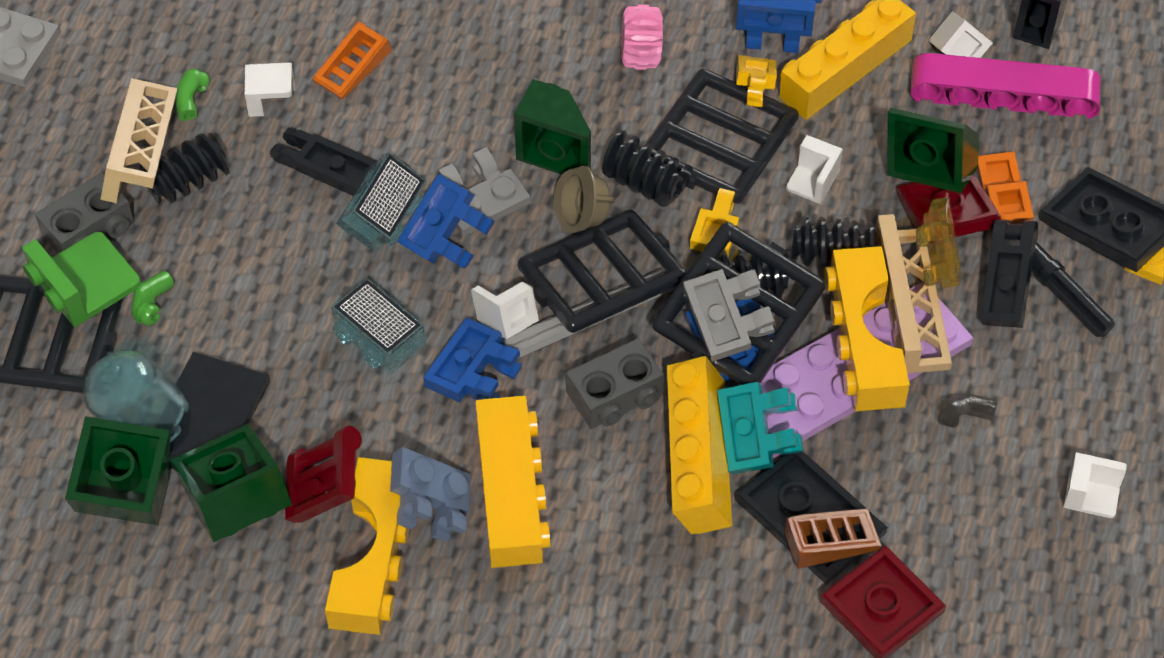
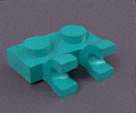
M759 382L717 390L728 471L731 474L735 475L774 467L773 454L804 452L802 435L800 433L796 434L795 429L791 428L769 434L767 413L779 414L798 411L796 394L790 393L789 388L785 387L763 393L762 385Z

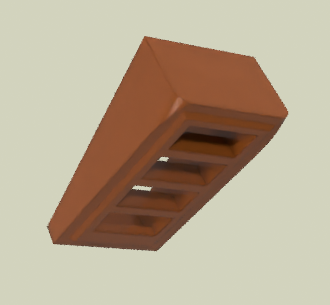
M868 509L803 514L786 518L784 532L797 569L881 549V543ZM861 524L866 539H857L853 525ZM844 527L848 538L847 541H841L838 528ZM828 531L832 542L825 543L821 532ZM813 535L815 544H808L806 536Z

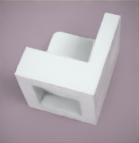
M953 11L929 39L930 43L946 55L981 58L993 43Z
M292 63L245 65V100L249 117L264 116V99L289 98L292 96V91H295Z
M806 135L800 146L798 166L787 183L786 190L821 204L840 171L843 149Z
M520 282L498 296L493 295L479 285L471 289L478 322L501 332L502 337L506 340L539 321L533 289L524 282Z
M1076 452L1069 472L1063 508L1114 518L1120 486L1125 476L1127 465L1122 462Z

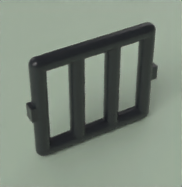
M700 69L647 143L653 146L651 157L653 158L670 138L743 171L733 186L692 167V174L686 185L687 188L692 190L695 186H698L715 195L718 194L720 188L734 191L733 203L739 204L744 200L799 119V112L797 109L763 94L762 107L755 108L779 118L771 132L698 100L699 95L708 86L746 103L748 86L736 85V82L710 70ZM687 112H690L762 146L752 159L679 126V123ZM666 155L664 164L667 165L672 157ZM680 161L677 171L680 172L687 164Z
M633 210L625 211L605 220L600 225L587 228L584 231H580L520 258L517 263L520 272L535 289L534 295L537 302L542 308L548 306L566 330L571 333L578 332L677 287L688 272L671 253L670 244L662 233L656 235ZM629 228L667 273L647 282L609 236ZM594 243L632 289L611 298L574 252ZM559 259L596 305L575 314L539 270V267Z
M725 222L719 227L652 321V328L660 335L691 353L692 359L706 356L710 360L704 342L674 324L673 320L685 304L690 307L683 289V282L706 275L707 272L712 273L723 269L727 280L741 274L717 259L729 241L806 288L793 306L762 286L758 287L760 296L751 300L763 307L769 306L771 312L784 319V321L772 338L768 335L749 337L751 345L762 351L750 370L729 357L711 362L718 371L740 385L754 382L761 383L826 289V283L821 277L786 257V250L774 242L768 246L734 224Z
M0 275V301L3 292L26 294L3 366H0V383L85 394L93 393L97 389L107 352H113L116 345L117 336L114 329L124 298L103 310L83 376L59 374L74 329L62 312L43 371L19 369L43 296L45 297V291L40 285L35 287L29 278Z

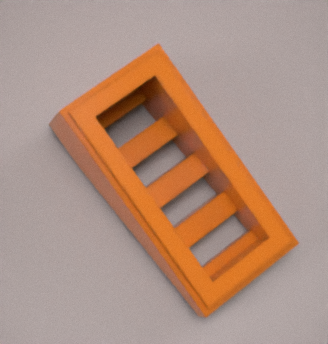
M358 21L314 75L313 81L343 100L392 52L388 39ZM363 44L370 48V50L366 53L358 47ZM353 53L362 60L356 63L349 56ZM343 63L353 71L348 74L340 69L339 66ZM334 73L343 79L344 82L339 86L327 77Z

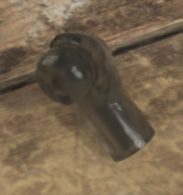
M963 393L941 401L938 406L940 412L937 416V421L941 425L953 428L958 426L961 415H970L993 421L998 401Z

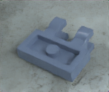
M404 447L393 452L390 492L401 495L397 513V524L412 529L416 526V517L428 520L432 517V508H434L435 519L432 524V538L447 542L451 538V530L458 533L465 532L467 525L465 514L470 512L471 474Z

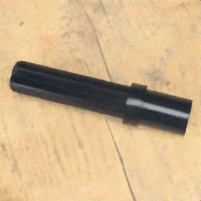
M1037 242L1031 270L1037 276L1036 279L1044 287L1047 286L1096 337H1104L1109 334L1115 326L1114 320L1065 271V267L1058 260H1054Z

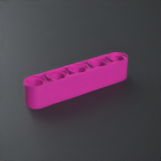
M935 53L919 55L913 61L911 97L916 102H920V99L933 100V103L958 106V103L971 104V107L996 110L997 107H1007L1009 111L1035 113V110L1047 111L1048 115L1074 117V114L1087 115L1088 119L1094 118L1100 112L1101 77L1092 69Z

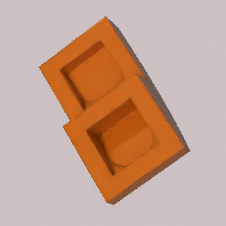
M1015 151L978 156L976 173L979 183L998 210L1001 219H1007L1010 223L1033 220L1034 214L1026 181H1021Z

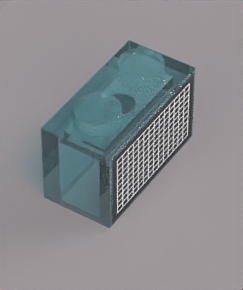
M388 152L371 166L336 224L369 249L376 251L386 243L393 245L405 229V226L401 224L405 215L410 216L422 201L423 197L419 195V192L426 180Z
M368 278L331 307L334 321L332 328L336 336L346 345L352 342L361 350L363 359L374 369L381 367L389 375H392L426 346L424 325Z

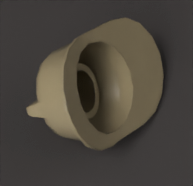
M580 166L564 172L559 178L554 191V211L562 230L568 233L584 231L587 228L602 224L608 216L610 204L614 203V197L610 196L607 183L601 177L593 175L587 166Z

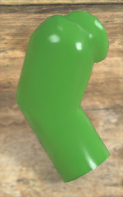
M196 68L189 69L184 72L177 84L175 106L180 121L197 118L193 96L196 91L203 92L206 90L205 86H209V76L206 72L198 71Z
M166 271L159 272L142 282L134 291L131 314L138 324L143 323L146 326H152L158 322L160 315L157 313L160 312V309L155 305L156 298L174 287L173 279Z

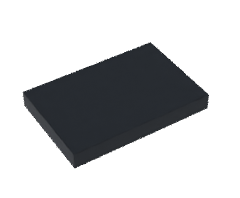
M1087 167L1039 211V220L1050 228L1136 273L1164 247V204L1090 167Z
M193 352L153 425V428L170 430L169 468L174 469L171 459L249 424L270 383L269 375Z
M804 452L784 454L773 463L774 467L767 468L735 495V501L790 552L791 550L784 532L786 518L803 514L867 509ZM869 511L880 539L887 533L888 527ZM861 524L853 525L857 539H866ZM844 527L838 528L841 541H847L848 538ZM828 531L821 532L825 543L832 542ZM813 535L806 536L808 544H815ZM860 555L813 565L808 568L827 585Z

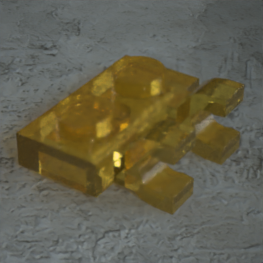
M949 197L933 199L929 213H924V225L916 230L919 247L927 246L929 242L934 241L936 248L935 252H931V264L923 269L925 285L932 286L936 281L941 280L942 288L959 286L962 271Z

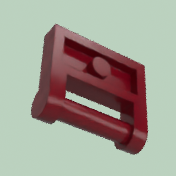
M348 425L336 431L333 438L308 450L301 448L289 454L286 468V489L292 505L285 508V520L293 523H302L355 498V450L359 449L362 444L361 435L355 427ZM330 457H333L332 459H330V460H328V461H325V462H323V463H321V464H319V465H317V466L314 467V465H316V464H318V463H320V462H322V461H324V460H326V459H328V458H330Z

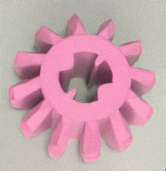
M637 4V6H627L625 9L621 31V58L625 67L635 68V70H646L647 68H656L660 63L663 41V16L658 7Z

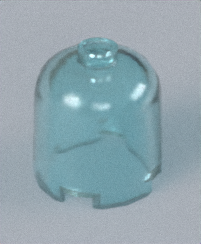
M132 350L112 352L101 358L90 369L85 378L83 398L93 418L170 430V443L180 434L182 429L178 424L183 416V411L187 412L189 407L186 398L157 364L143 353Z

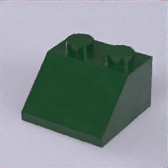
M532 79L514 113L516 160L561 175L569 169L580 166H587L591 170V131L570 91L552 83L547 84Z
M890 108L887 118V176L962 193L978 167L979 134L965 124Z
M85 416L65 500L74 512L158 526L168 487L170 430Z
M249 424L171 459L172 465L200 522L213 542L232 536L239 530L264 518H269L292 505L278 465Z

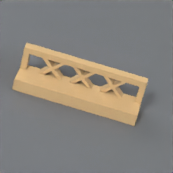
M131 78L105 171L101 200L117 203L122 182L153 188L177 88ZM145 96L159 98L165 101L152 104ZM151 117L157 124L146 126L141 120ZM145 139L151 145L150 147L140 149L134 142ZM139 162L148 172L126 168V166Z
M894 214L878 215L875 245L876 247L882 246L889 279L886 301L896 348L903 349L907 374L951 370L952 361L924 229L897 230ZM916 243L917 253L910 260L902 255L900 244ZM909 272L924 281V286L917 294L909 289L907 279ZM915 306L931 315V320L924 328L916 323ZM925 340L937 348L939 357L920 359L922 353L921 342Z

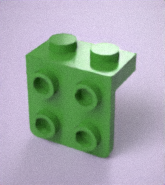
M102 232L90 234L52 258L36 239L22 246L27 261L23 265V270L35 287L40 285L45 291L44 295L52 309L56 313L62 312L74 328L134 292L141 285L138 274Z

